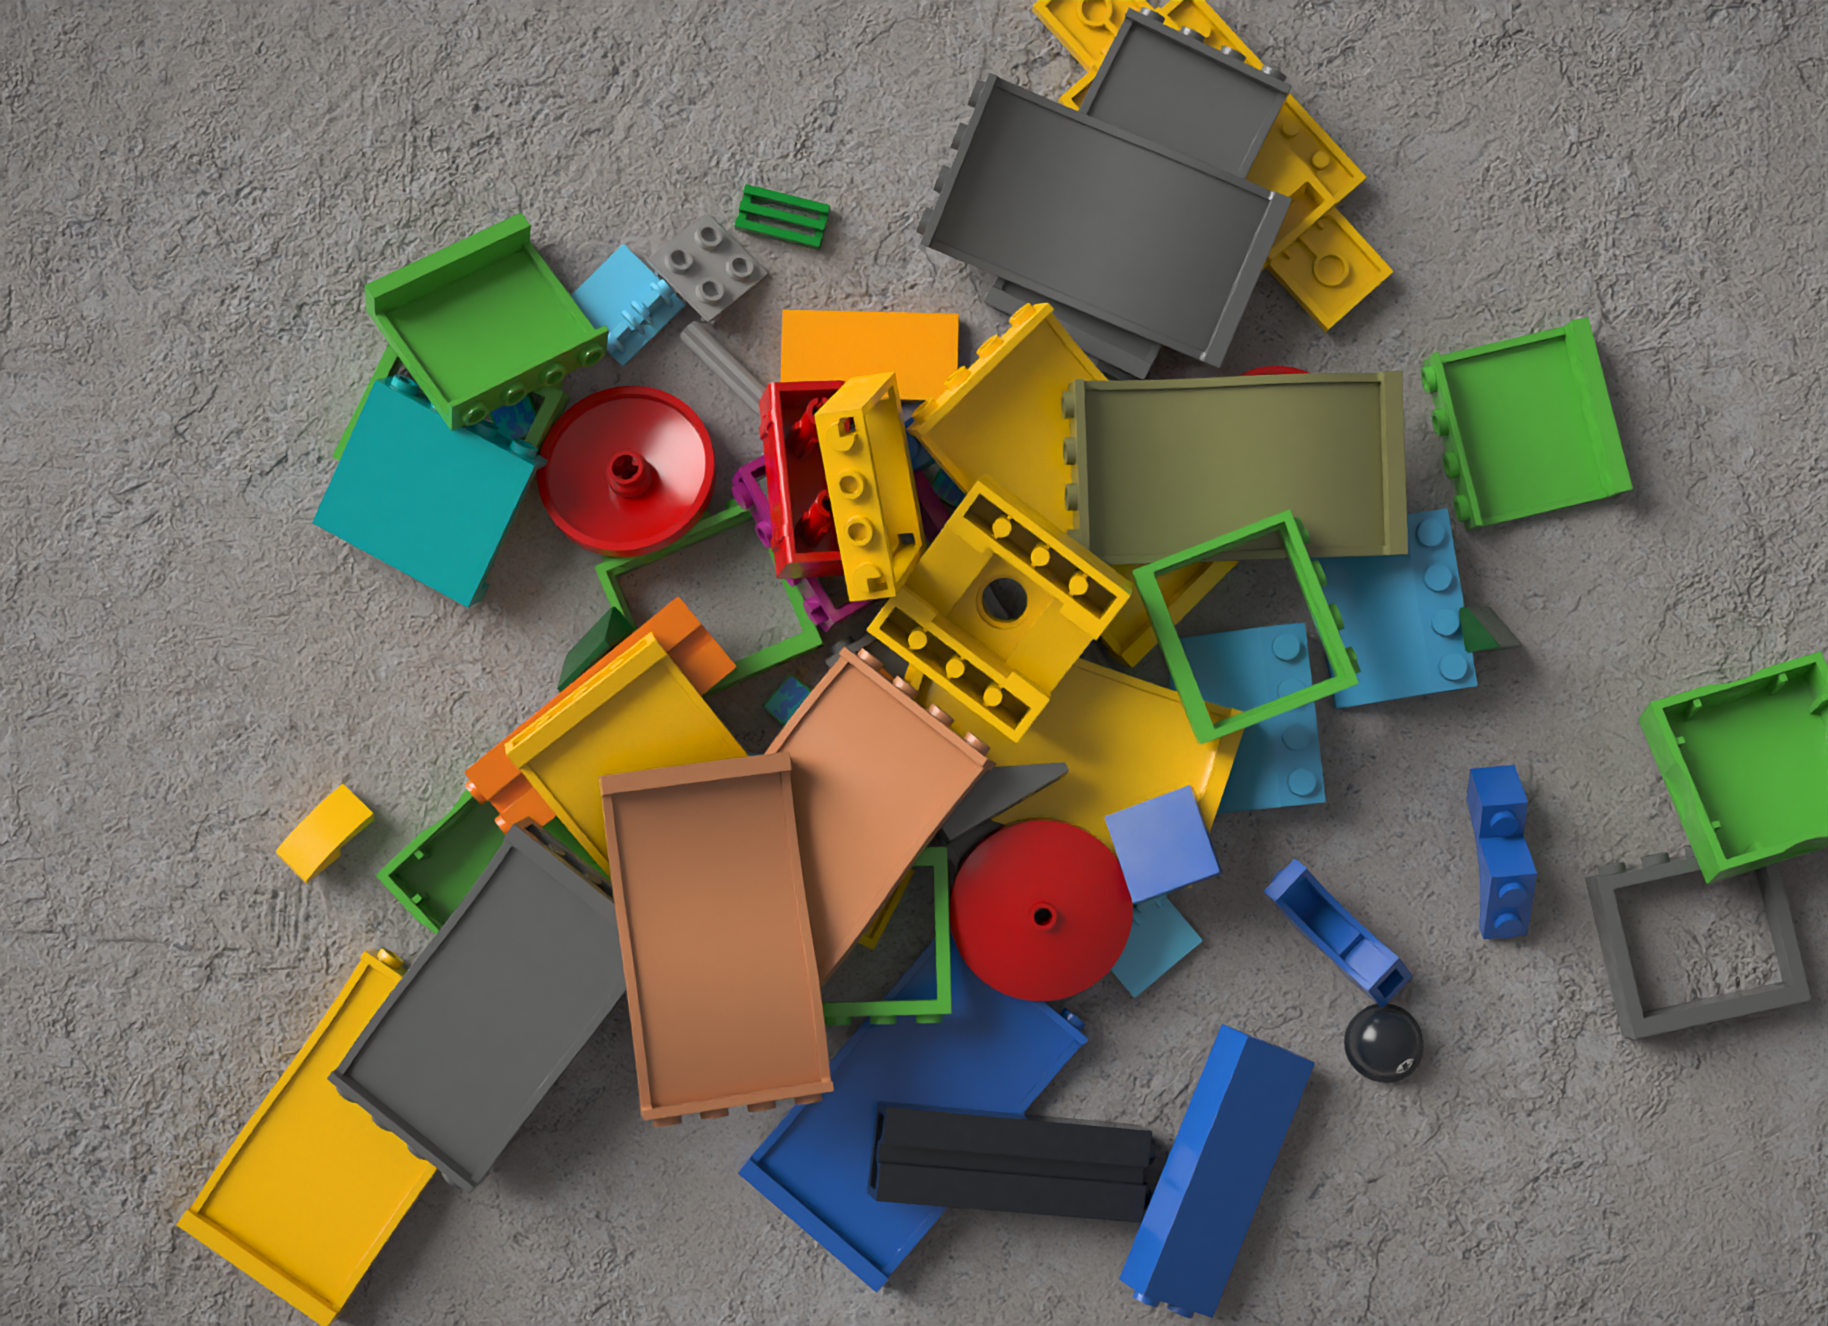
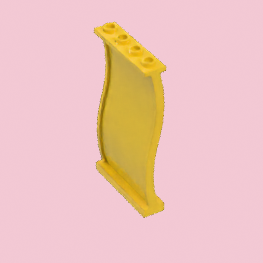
M1027 303L1010 318L1009 322L1012 324V327L1001 338L996 334L977 350L976 353L980 358L969 369L962 366L945 381L944 385L947 387V390L936 401L933 398H929L912 413L911 417L915 421L906 430L910 435L918 439L966 496L981 476L987 473L1067 533V529H1073V511H1066L1064 492L1065 484L1072 483L1071 465L1064 464L1063 440L1064 437H1070V420L1063 419L1062 392L1068 391V384L1075 379H1084V381L1109 380L1093 364L1052 313L1054 308L1049 303L1035 304L1034 306ZM1239 561L1196 562L1156 578L1174 626ZM1148 564L1109 565L1133 583L1134 586L1130 598L1099 636V639L1108 648L1107 652L1118 664L1133 668L1158 643L1131 574L1132 570Z
M652 632L505 744L506 756L517 769L522 771L562 823L610 879L611 874L598 781L599 776L749 757Z
M1078 658L1050 694L1052 696L1050 701L1020 740L1015 743L910 663L904 677L906 682L919 691L915 697L917 702L926 709H929L932 703H934L955 720L950 727L963 738L969 731L987 744L991 749L986 756L996 763L994 767L1065 762L1069 772L1065 777L998 815L991 821L1006 825L1028 818L1042 817L1064 820L1076 824L1097 836L1113 852L1118 861L1119 859L1104 817L1188 785L1194 788L1210 834L1245 729H1240L1200 745L1196 741L1178 692ZM1204 701L1212 724L1243 712Z
M384 947L380 951L374 948L363 952L359 958L361 961L321 1022L233 1142L193 1205L185 1211L177 1223L178 1227L321 1326H330L338 1319L347 1306L348 1300L388 1240L438 1170L427 1160H421L414 1156L403 1140L393 1132L385 1131L377 1126L372 1120V1115L357 1103L344 1099L337 1092L336 1086L327 1080L330 1073L339 1066L371 1018L407 972V970L402 968L405 961Z

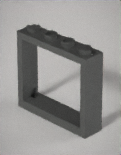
M1692 847L1684 848L1685 856L1669 859L1668 852L1651 854L1641 857L1642 865L1626 868L1624 862L1610 863L1606 866L1598 867V875L1585 877L1621 1035L1638 1039L1812 1000L1779 863L1756 869L1782 982L1642 1012L1614 889L1701 870Z

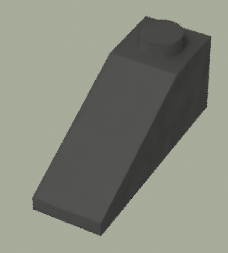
M1065 762L993 767L991 771L988 770L938 831L946 844L949 845L1065 777L1069 769Z

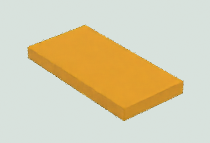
M782 310L780 382L843 380L846 383L851 377L895 371L901 402L923 403L929 398H933L936 401L947 390V387L944 385L945 381L958 370L959 314ZM888 391L881 398L889 397Z

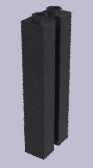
M877 1101L867 1194L880 1202L1142 1223L1144 1210H1147L1151 1200L1150 1185L1143 1182L1144 1168H1148L1154 1162L1156 1144L1152 1137V1131L1138 1124Z

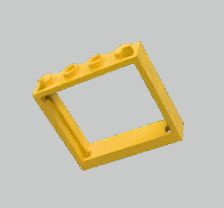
M894 371L851 377L814 414L850 602L897 596L927 549L896 373ZM888 391L889 397L881 398ZM848 417L854 418L856 432L845 433L844 421ZM913 533L915 543L904 545V543H901L900 534Z

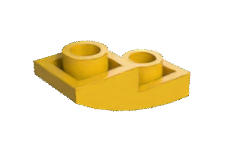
M342 784L290 833L278 847L276 854L308 884L341 856L340 848L374 821V814Z

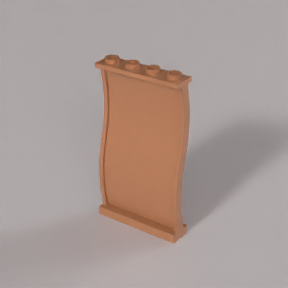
M846 647L841 650L839 660L792 715L765 753L772 754L788 751L790 753L792 768L790 776L798 847L820 990L873 923L905 875L945 821L988 770L991 771L996 765L993 760L986 756L991 749L987 744L969 731L964 738L954 731L950 726L955 720L934 703H932L929 709H926L917 702L915 697L919 691L898 675L893 681L889 680L879 672L884 664L864 648H861L858 654Z
M789 751L598 777L641 1105L640 1111L644 1121L653 1120L654 1127L682 1123L681 1115L700 1112L701 1119L725 1117L729 1115L728 1108L747 1105L748 1112L770 1110L776 1108L775 1100L794 1098V1104L796 1105L810 1104L822 1101V1093L834 1091L833 1081H831L822 999L798 847Z

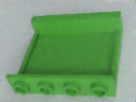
M522 213L365 285L366 312L451 431L464 425H475L482 421L488 413L504 405H515L523 400L528 393L542 386H553L560 382L566 374L582 366L584 368L591 367L606 355L608 328L605 325L595 330L531 244V225Z
M1589 317L1572 320L1563 327L1440 355L1439 352H1436L1424 361L1425 367L1421 368V381L1425 392L1432 394L1435 410L1431 413L1432 424L1436 435L1443 437L1446 453L1442 455L1443 468L1447 478L1454 481L1457 496L1453 497V507L1458 521L1464 522L1466 531L1618 496L1633 489Z

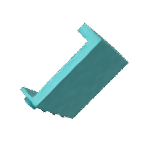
M395 374L394 377L390 376L375 380L312 523L469 608L483 600L490 584L485 582L487 575L536 471L545 467L548 460L537 455L538 449L531 443L519 438H513L511 441L498 434L499 428L486 419L475 425H464L451 431L428 397L418 390L420 387L418 383L406 376Z

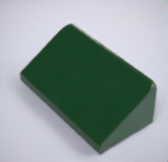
M615 606L611 607L568 652L557 687L559 692H562L634 632L635 629Z
M1491 607L1460 608L1459 615L1465 651L1467 653L1493 652L1522 647L1520 641Z

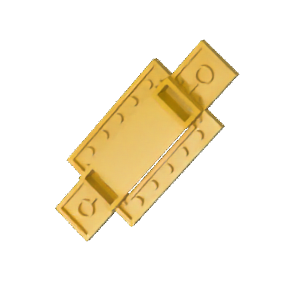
M1038 0L1032 7V12L1088 72L1058 100V103L1076 111H1079L1125 19V14L1129 7L1138 12L1141 7L1151 9L1165 18L1163 24L1177 31H1180L1182 26L1193 29L1206 38L1204 44L1219 51L1222 46L1230 47L1246 57L1244 63L1258 70L1264 65L1205 0H1170L1162 8L1158 6L1155 10L1146 0ZM1289 93L1245 180L1292 198L1261 273L1267 268L1326 333L1394 271L1335 208L1359 187L1367 177Z

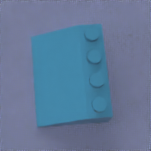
M1448 508L1407 514L1408 554L1310 558L1311 562L1318 560L1322 566L1327 586L1321 589L1327 604L1335 603L1341 614L1345 629L1338 632L1344 647H1353L1361 670L1360 673L1355 674L1359 684L1332 694L1334 709L1478 686L1473 655L1465 651L1459 610L1464 607ZM1325 652L1330 679L1332 677H1335V675L1332 670L1329 659L1327 657V654Z
M1305 622L1179 638L1204 701L1244 712L1312 686ZM1168 669L1170 690L1177 692V689L1175 687V684ZM1313 701L1245 727L1216 814L1326 802L1315 704Z

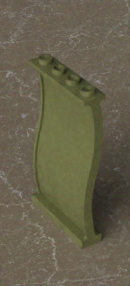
M1402 371L1278 374L1166 380L1084 381V379H1075L1068 384V391L1062 392L1063 419L1070 420V437H1064L1063 459L1065 465H1071L1072 483L1065 484L1064 498L1066 511H1073V529H1067L1066 534L1108 565L1150 564L1289 509L1293 518L1300 516L1304 528H1307L1310 542L1304 544L1309 558L1399 556L1408 554ZM1276 531L1199 562L1289 558L1280 535Z

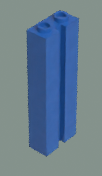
M1224 1024L1221 1025L1119 1280L1135 1290L1132 1295L1133 1298L1155 1308H1158L1160 1301L1167 1303L1169 1310L1190 1319L1193 1318L1195 1312L1213 1318L1315 1062Z

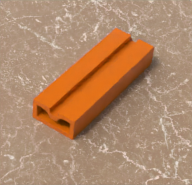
M679 596L464 771L465 775L470 779L465 786L471 795L481 805H484L489 800L500 813L494 820L505 835L514 823L528 816L542 827L557 816L522 771L517 769L506 756L505 744L647 634L652 632L701 696L737 667Z

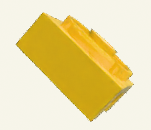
M984 473L918 561L897 596L890 597L866 631L1017 743L1050 701L1052 691L1093 639L1097 640L1130 598L1134 584L987 473ZM999 578H1010L1021 584L1027 594L1026 610L1019 617L1011 620H1003L993 616L987 610L984 603V591L990 582Z

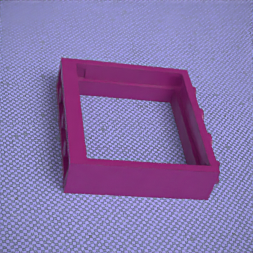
M851 417L849 422L850 430L855 428L853 417ZM762 455L739 468L731 482L734 485L732 493L736 502L743 510L749 509L757 522V525H755L757 535L764 546L769 549L771 548L770 540L772 538L769 501L757 484L758 481L766 477L765 458ZM921 471L914 475L924 535L929 543L932 544L949 520L950 515ZM816 577L785 579L791 587L797 585L805 599L803 607L807 616L815 625L820 624L825 633L884 599L848 601L835 609Z

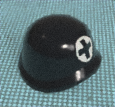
M1387 1003L1383 1009L1378 1004H1372L1358 1012L1349 1022L1344 1035V1049L1347 1059L1357 1072L1371 1080L1389 1083L1403 1080L1416 1070L1423 1057L1424 1041L1418 1023L1405 1009Z

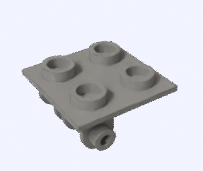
M708 213L646 260L655 269L654 274L657 277H662L674 288L676 296L681 295L683 297L682 302L685 305L690 304L702 316L701 321L703 323L708 322L713 326L717 325L726 315L723 312L769 274Z

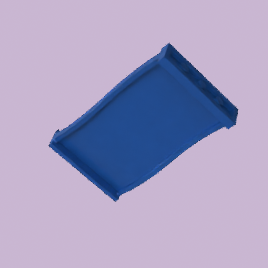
M951 925L952 1014H943V1022L916 1023L915 1015H897L896 1024H870V1017L868 1016L829 1063L834 1091L822 1093L823 1100L820 1102L801 1105L794 1104L754 1153L744 1162L738 1172L741 1177L876 1293L948 1208L880 1202L867 1194L877 1101L1023 1114L1075 1052L1089 1040L1081 1032L1086 1024L1066 1007L1059 1013L1046 1001H1027L1014 998L993 989L983 982L968 967L960 955L952 935ZM936 936L882 1000L937 999Z

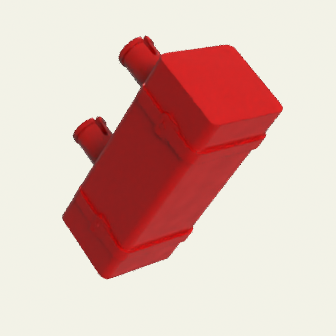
M843 380L773 382L768 384L759 400L761 418L759 431L760 440L763 441L772 528L771 551L774 553L777 579L845 576L814 414L845 384ZM851 417L844 421L845 433L850 432L849 422Z

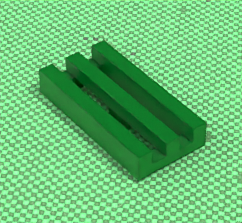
M745 184L743 198L740 201L739 213L734 227L735 230L820 251L831 207L828 204ZM752 199L816 214L819 215V218L817 220L752 204L751 202ZM748 214L813 229L815 234L813 237L747 220Z

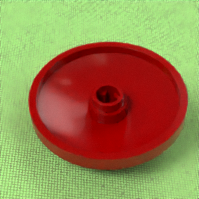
M618 386L593 393L575 403L562 414L550 429L540 450L539 456L547 459L548 462L545 467L537 470V484L542 503L554 524L568 539L580 547L597 554L612 557H633L663 549L684 536L699 521L714 492L717 463L714 447L707 429L698 415L687 404L659 389L645 386Z
M1042 817L1017 820L995 829L983 837L968 852L961 862L952 883L949 917L952 935L960 955L968 967L983 982L993 989L1014 998L1027 1001H1053L1076 995L1088 989L1112 969L1120 958L1130 935L1133 919V901L1119 861L1107 845L1097 836L1076 824L1064 820ZM1040 908H1047L1051 912V916L1048 919L1044 917L1039 921L1034 919L1035 912Z

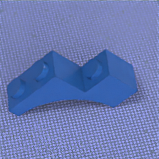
M1515 765L1472 768L1469 772L1466 802L1473 825L1479 864L1480 932L1483 939L1528 936L1537 879V871L1523 835L1528 800Z
M1294 859L1286 868L1280 870L1273 877L1271 884L1264 890L1265 894L1291 925L1329 957L1349 981L1382 1009L1413 977L1401 959L1359 923L1297 859Z

